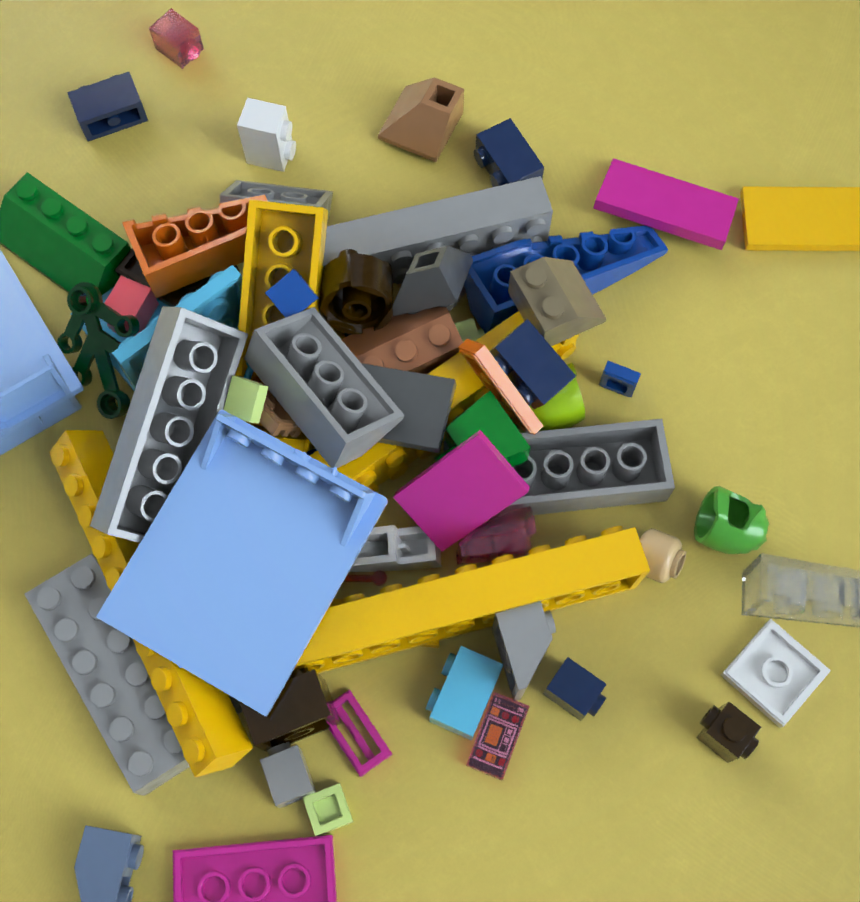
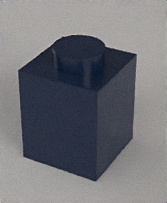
M567 657L545 689L543 695L581 721L587 713L594 717L606 700V697L601 694L606 683Z

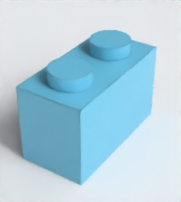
M460 646L457 655L450 653L441 674L447 676L441 690L434 688L426 706V710L431 711L429 721L472 741L502 671L503 664L463 646Z

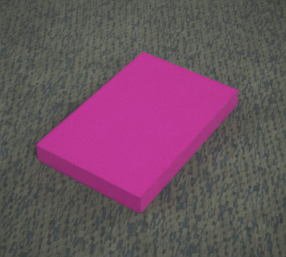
M479 430L398 489L393 498L442 552L527 494L530 487L484 433Z

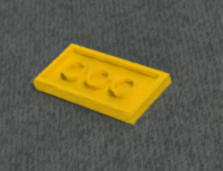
M742 187L740 198L745 250L860 251V187Z

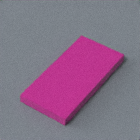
M613 158L593 208L722 250L739 198Z
M333 835L173 850L174 902H337Z

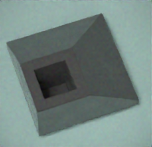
M451 246L416 253L394 301L393 316L406 313L416 314L424 309L437 306L447 307L457 302L473 262L471 254Z

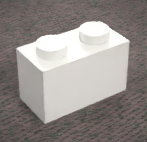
M247 98L237 124L247 164L284 172L288 160H293L296 151V141H293L291 136L292 122L288 120L286 106Z

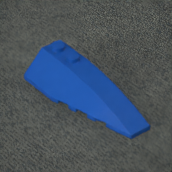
M645 225L610 229L609 234L602 235L594 234L592 231L579 234V237L562 239L561 235L548 236L547 241L532 243L531 239L518 240L472 256L473 262L464 283L470 311L485 334L518 312L515 303L508 293L510 271L542 257L572 260L593 295L665 255L668 248L655 230Z

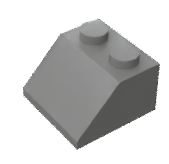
M541 601L495 613L492 631L513 701L522 698L553 639L552 634L556 633L553 616L550 610H543Z

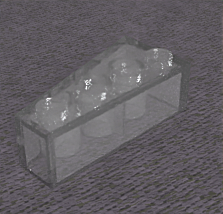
M761 553L742 572L741 615L860 627V571L847 567H837Z

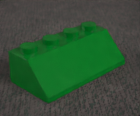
M28 172L3 197L0 207V244L68 293L75 285L83 282H89L97 286L102 295L115 286L120 278L115 269L131 250L127 241Z

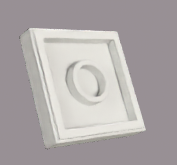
M769 619L723 671L721 676L779 728H782L831 670L777 623Z

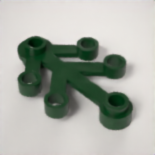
M89 282L79 283L68 293L67 303L73 313L65 332L59 336L57 343L65 354L80 351L72 369L77 377L78 372L81 373L82 381L80 382L83 387L88 386L92 381L90 367L95 358L104 392L97 399V408L105 418L121 417L127 413L130 399L126 393L119 390L109 353L112 354V352L118 349L121 342L102 330L99 318L112 325L116 333L121 337L136 335L140 327L139 321L133 315L122 316L104 304L102 294L94 284ZM125 321H127L129 324L128 331H126L124 327ZM85 323L88 335L83 344L79 334ZM69 338L72 341V347H70L68 344Z

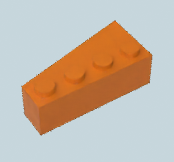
M265 194L223 202L219 204L218 208L202 210L201 207L187 209V214L167 218L166 214L151 216L152 221L136 224L135 220L122 222L143 274L155 297H161L214 275L219 271L226 270L231 265L235 266L244 262L249 200L268 202Z

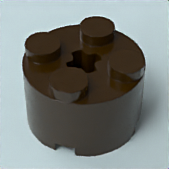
M345 249L338 254L337 258L325 266L322 273L320 309L321 313L326 316V322L330 327L343 333L363 334V329L374 327V331L389 323L393 316V275L391 265L388 262L371 255L359 254L353 249Z

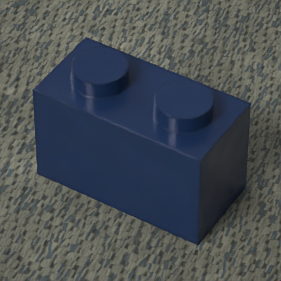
M130 72L114 75L108 79L67 92L87 142L148 121Z
M511 118L476 134V149L473 151L474 157L481 168H486L493 187L539 176L543 180L544 166Z
M528 319L518 325L489 351L526 403L533 409L545 405L576 377Z

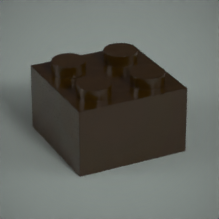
M307 667L294 670L291 673L268 716H264L240 702L254 746L266 752L277 745L286 742L293 744L329 729L330 726L326 720L332 725L337 726L341 724L326 680L315 669L308 671Z

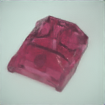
M531 506L512 510L497 516L474 529L458 543L456 548L457 565L491 562L497 557L513 554L514 559L527 556L528 551L532 549L531 538L536 534L535 517Z

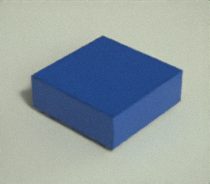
M292 269L265 292L285 318L304 311L319 298L296 269Z
M607 361L599 385L624 396L632 397L641 373Z

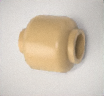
M651 528L645 531L639 537L650 568V572L645 577L659 583L667 582L671 577L676 579L683 568L687 553L682 550L681 541L677 537Z

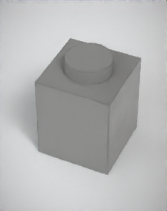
M289 742L277 745L267 750L268 757L260 759L276 807H285L302 800V797L316 792L302 749L298 745L291 747Z

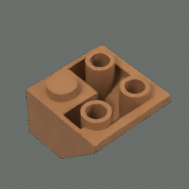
M435 77L405 86L380 130L378 139L437 162L463 114L464 89Z

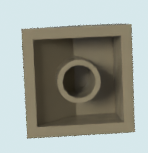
M542 257L510 271L509 295L524 321L528 319L550 346L606 322L605 315L572 260Z

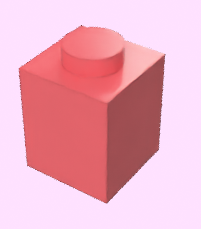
M120 276L104 303L122 316H135L140 325L138 333L145 329L159 305L150 287L124 276ZM125 321L124 323L126 331L129 330V324L127 321ZM107 324L108 328L116 333L114 327Z

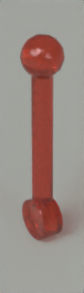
M378 570L373 575H347L343 582H373L376 586H383L387 581V575L384 571Z

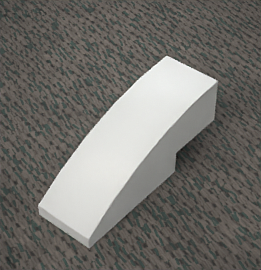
M395 525L374 527L349 572L442 567L441 550L419 526L399 529Z

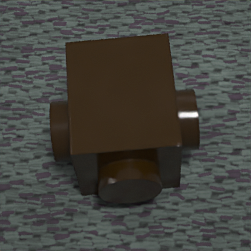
M727 702L719 708L713 705L700 721L704 728L696 737L729 763L739 759L740 756L744 759L750 756L759 743L755 736L761 729V726L732 703Z

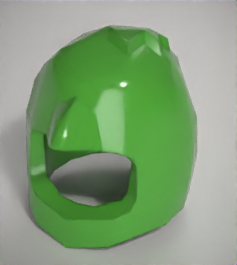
M716 486L707 493L697 513L694 526L695 540L709 549L725 554H748L753 550H758L767 541L766 534L769 522L762 505L753 504L741 495L721 486Z

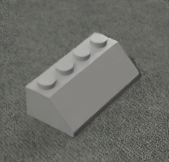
M315 307L254 329L244 358L261 381L266 386H269V391L331 468H338L363 456L403 420L405 415Z

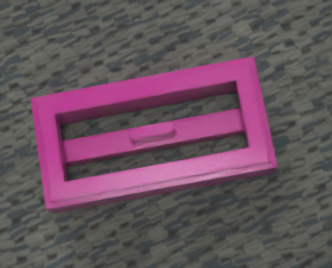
M350 689L333 700L339 717L368 761L362 765L337 726L330 724L326 720L330 726L329 730L359 776L362 777L393 754ZM345 702H349L381 750L376 756L342 707Z

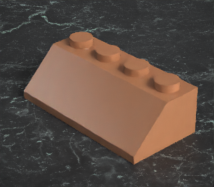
M439 306L424 309L416 314L406 313L392 316L389 323L379 330L374 331V327L363 329V334H351L341 339L363 364L421 374L430 373L459 352L458 347L463 343L447 307Z

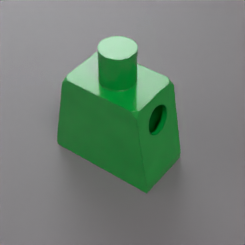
M489 391L445 429V441L449 449L434 457L435 462H437L479 430L484 433L512 467L528 460L530 445L493 393Z

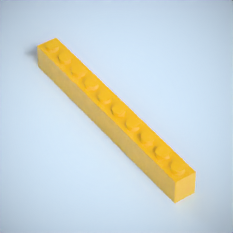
M65 430L49 451L51 461L56 467L65 492L69 496L78 516V521L91 545L93 555L96 557L104 574L107 586L112 591L140 544L107 535L90 526L114 453L103 430ZM133 639L136 651L143 661L151 679V684L156 690L167 715V720L173 728L182 748L184 758L188 762L194 777L231 768L253 749L228 694L184 668H179L177 664Z

